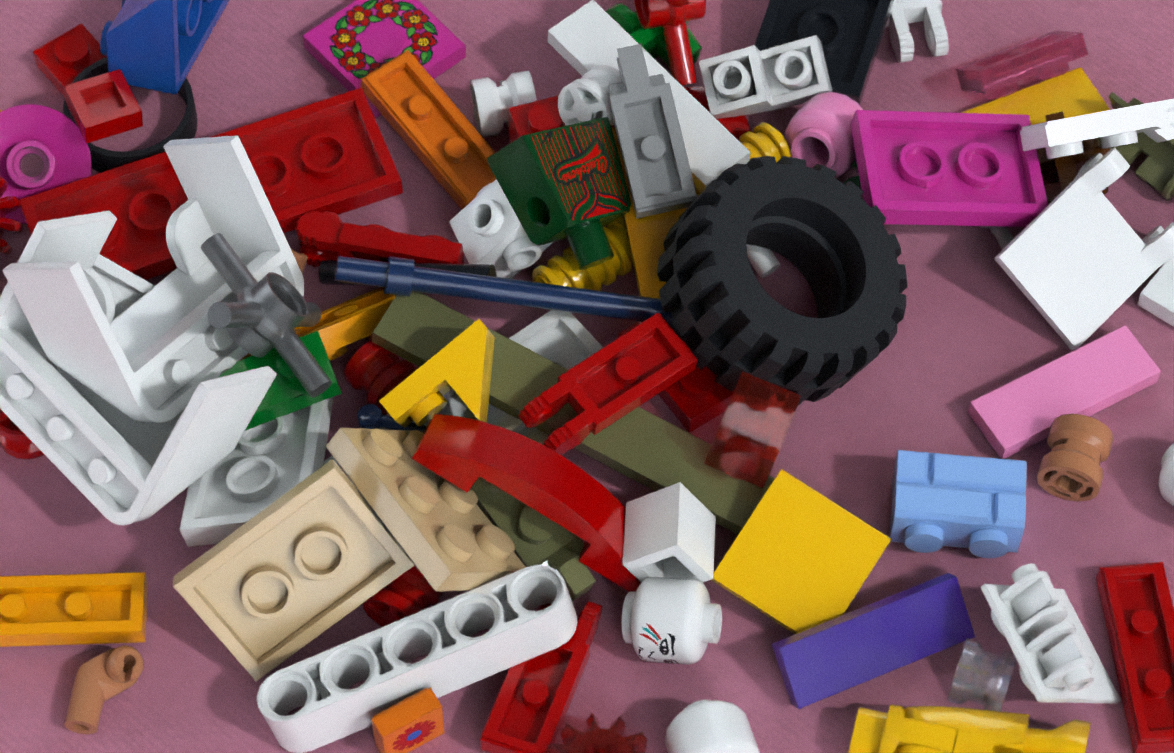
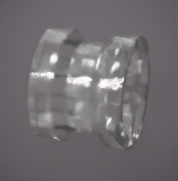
M966 639L947 701L959 705L971 701L981 704L984 710L1001 711L1017 660L1014 653L1003 651L996 655L984 651L980 642Z

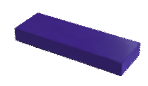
M946 573L772 644L791 705L801 709L974 638L975 634L957 576Z

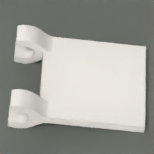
M1116 148L1110 149L1104 156L1101 153L1092 156L1081 167L1075 179L994 258L1071 350L1078 349L1155 270L1174 257V222L1165 230L1161 225L1156 226L1141 240L1102 193L1105 188L1120 178L1130 167Z

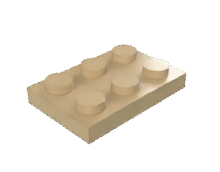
M340 428L327 443L326 448L435 592L472 590L525 568V565L514 553L515 545L511 538L489 521L478 507V498L471 488L467 493L411 459L423 436V432L417 430Z
M331 459L174 575L173 586L251 677L258 681L413 567L414 563L363 495L335 461Z

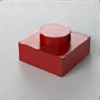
M82 23L33 51L37 67L64 98L65 85L71 84L88 66L107 57L101 54L100 43Z
M121 69L64 86L65 102L86 144L143 127L142 110Z

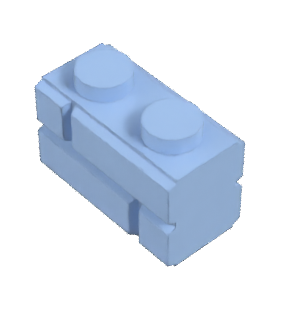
M897 450L891 490L890 542L904 543L908 549L921 553L935 552L943 546L969 548L973 555L981 558H998L1004 556L1007 552L1018 553L1026 521L1025 491L1027 462L1022 460Z

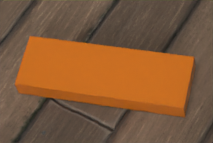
M409 50L361 78V88L364 94L461 210L476 198L477 193L484 186L496 180L486 159L496 152Z

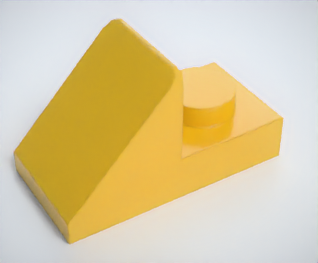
M480 319L476 320L380 399L379 402L402 427L405 428L412 421L417 426H421L431 420L434 414H438L447 405L448 401L443 396L453 388L476 418L487 423L495 337Z

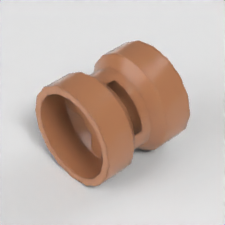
M1065 414L1055 418L1047 438L1051 451L1044 455L1037 473L1038 484L1048 493L1064 500L1081 502L1096 498L1104 477L1100 463L1106 461L1110 454L1114 440L1112 431L1104 423L1086 415Z

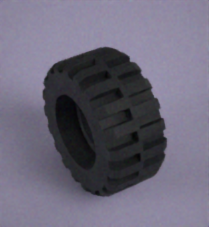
M763 156L751 158L747 164L737 163L723 171L715 181H712L670 228L663 242L665 252L659 257L657 275L659 281L666 282L659 290L662 309L664 312H671L674 320L669 325L679 338L685 341L693 355L697 358L696 366L700 370L705 366L717 375L714 382L732 392L736 387L745 390V398L764 404L772 397H775V404L798 406L804 400L816 402L826 398L837 388L843 387L890 345L897 334V324L904 318L907 305L906 295L901 294L908 287L905 264H898L897 257L902 254L901 247L895 233L888 235L883 224L886 222V217L877 205L871 208L860 197L864 192L853 182L848 181L846 184H843L834 178L836 171L820 164H816L813 168L806 167V160L783 156L776 163L775 157ZM746 245H756L770 249L785 257L801 272L813 292L817 306V318L802 316L786 309L763 289L751 269Z

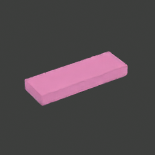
M1125 325L971 401L968 414L1001 459H1006L1047 438L1055 418L1065 414L1091 416L1157 383L1161 370Z

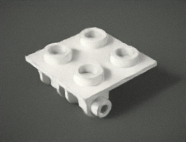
M1030 563L1019 567L1012 573L1013 585L984 584L981 586L992 609V621L998 631L1006 637L1020 665L1021 679L1025 686L1035 695L1038 702L1117 704L1121 701L1064 589L1053 587L1046 571H1038L1036 565Z

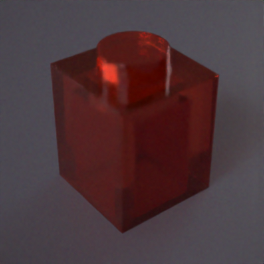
M742 371L704 464L725 472L732 478L744 480L764 488L794 417L801 395Z

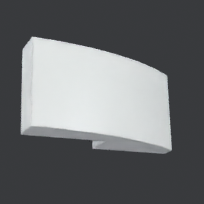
M817 35L759 51L753 45L699 61L710 113L716 119L804 104L817 94L833 92L822 44Z

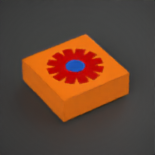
M431 687L425 688L377 713L371 719L375 746L379 753H409L445 733L442 705Z

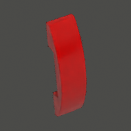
M434 414L411 459L467 493L479 476L583 539L585 544L580 554L579 562L628 592H635L638 589L641 581L622 565L626 508L601 483L564 456L521 434L475 419Z

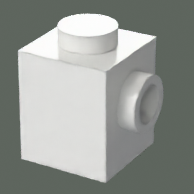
M681 482L626 502L622 565L641 582L651 577L695 579L702 583L713 579L716 516Z

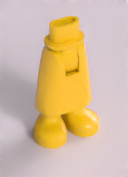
M890 704L888 713L859 707L849 753H1085L1091 722L1074 719L1055 729L1047 730L1028 728L1029 714L947 706H911L903 708L902 706Z

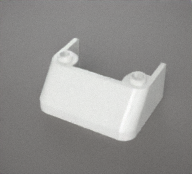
M238 135L170 140L163 146L188 198V201L173 212L166 228L167 246L177 268L117 316L111 325L78 261L11 263L2 270L49 360L135 421L163 423L173 419L187 406L200 382L219 378L224 371L232 368L237 361H240L248 354L233 340L226 328H215L208 320V310L212 304L216 302H237L236 295L201 250L202 244L208 238L221 233L257 282L269 272H274L287 279L304 296L302 272Z
M110 211L38 222L17 263L78 261L111 325L115 314L114 296L107 282L92 266L117 218ZM7 282L0 296V409L110 522L117 525H128L150 518L229 455L236 447L277 375L269 366L200 382L181 415L177 414L173 419L163 423L138 422L131 419L49 360L9 282Z

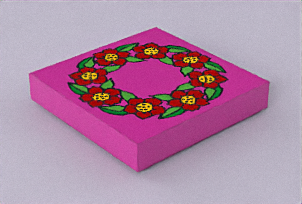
M356 0L303 35L304 48L348 91L361 88V78L407 50L413 54L433 79L466 58L465 44L418 0ZM365 95L374 117L377 118L382 115Z

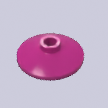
M34 104L18 105L0 112V177L8 182L7 189L1 198L15 196L23 199L91 176L92 162L89 146L86 144L79 128L67 116L52 108ZM30 154L40 156L44 163L42 172L35 177H28L21 170L23 158ZM21 207L5 215L6 218L27 224Z

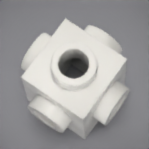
M497 179L484 186L477 193L476 198L449 221L459 243H462L463 252L469 264L494 265L496 275L500 278L512 279L522 269L533 265L540 258L541 253L552 244L548 243L538 246L530 241Z

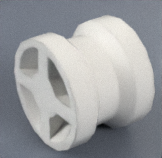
M598 65L583 74L581 79H576L563 87L558 96V110L566 126L608 117L610 124L614 125L609 105V85L621 82L619 70L608 65Z

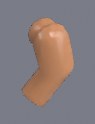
M125 645L116 647L81 665L75 677L64 723L67 729L79 734H94L97 732L103 703L130 688L142 674L144 660L137 649Z

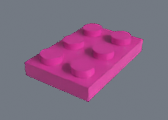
M856 110L850 127L861 189L864 192L862 194L863 200L871 208L877 205L886 217L884 224L1026 227L1048 206L1037 150L1023 151L1020 130L1024 126L1031 125L1029 115Z

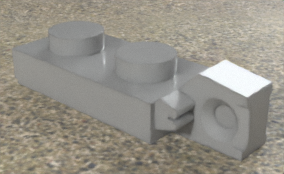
M641 44L618 48L619 58H617L621 82L609 85V105L636 219L688 208L697 198L670 83H665L663 73L649 76Z

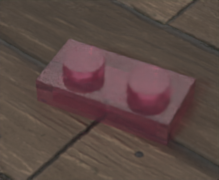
M1055 30L963 65L955 70L961 91L982 93L985 99H996L1018 91V81L1035 75L1037 80H1043L1068 72L1070 70L1068 62L1088 55L1082 32Z

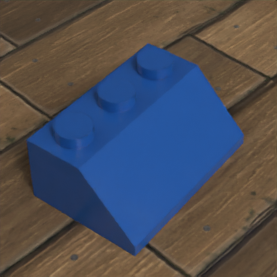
M122 0L121 10L114 21L109 20L106 22L101 35L100 50L102 55L107 56L108 73L121 69L128 85L176 95L229 0Z

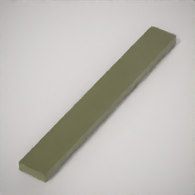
M411 291L410 297L396 295L373 331L372 342L421 367L475 321L421 292ZM488 328L495 337L489 404L521 420L518 415L524 406L555 385L558 377L568 371V369ZM567 402L557 414L534 428L550 435L554 430L564 426L565 423L578 416V414ZM640 407L626 414L595 436L591 432L574 448L654 491L681 482L716 516V524L737 535L775 479Z

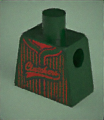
M608 117L523 135L486 158L494 176L532 243L540 246L568 239L580 270L594 267L614 257L603 227L628 213L631 201Z

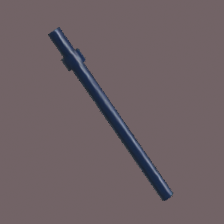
M338 256L335 268V281L384 287V294L410 297L411 291L641 322H644L656 313H660L668 324L674 320L671 312L663 311L661 300L657 298L415 266L414 259L389 256L387 262Z

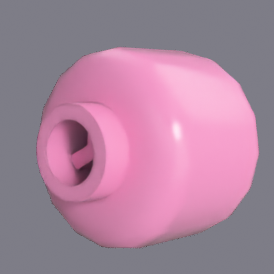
M835 92L820 93L806 101L792 117L785 129V139L790 147L791 157L806 160V167L809 168L820 164L836 171L834 178H838L849 171L852 162L856 158L850 123L855 111L863 110L861 106L848 96Z

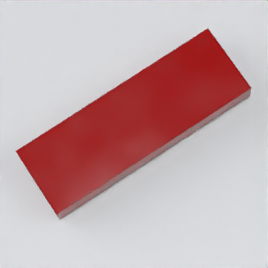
M1163 562L1099 567L1096 581L1133 753L1173 752L1174 608Z

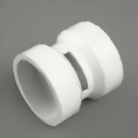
M528 70L511 73L507 80L500 81L499 87L488 77L470 80L471 99L477 131L483 138L499 135L503 129V123H507L509 128L508 108L537 101L533 80Z

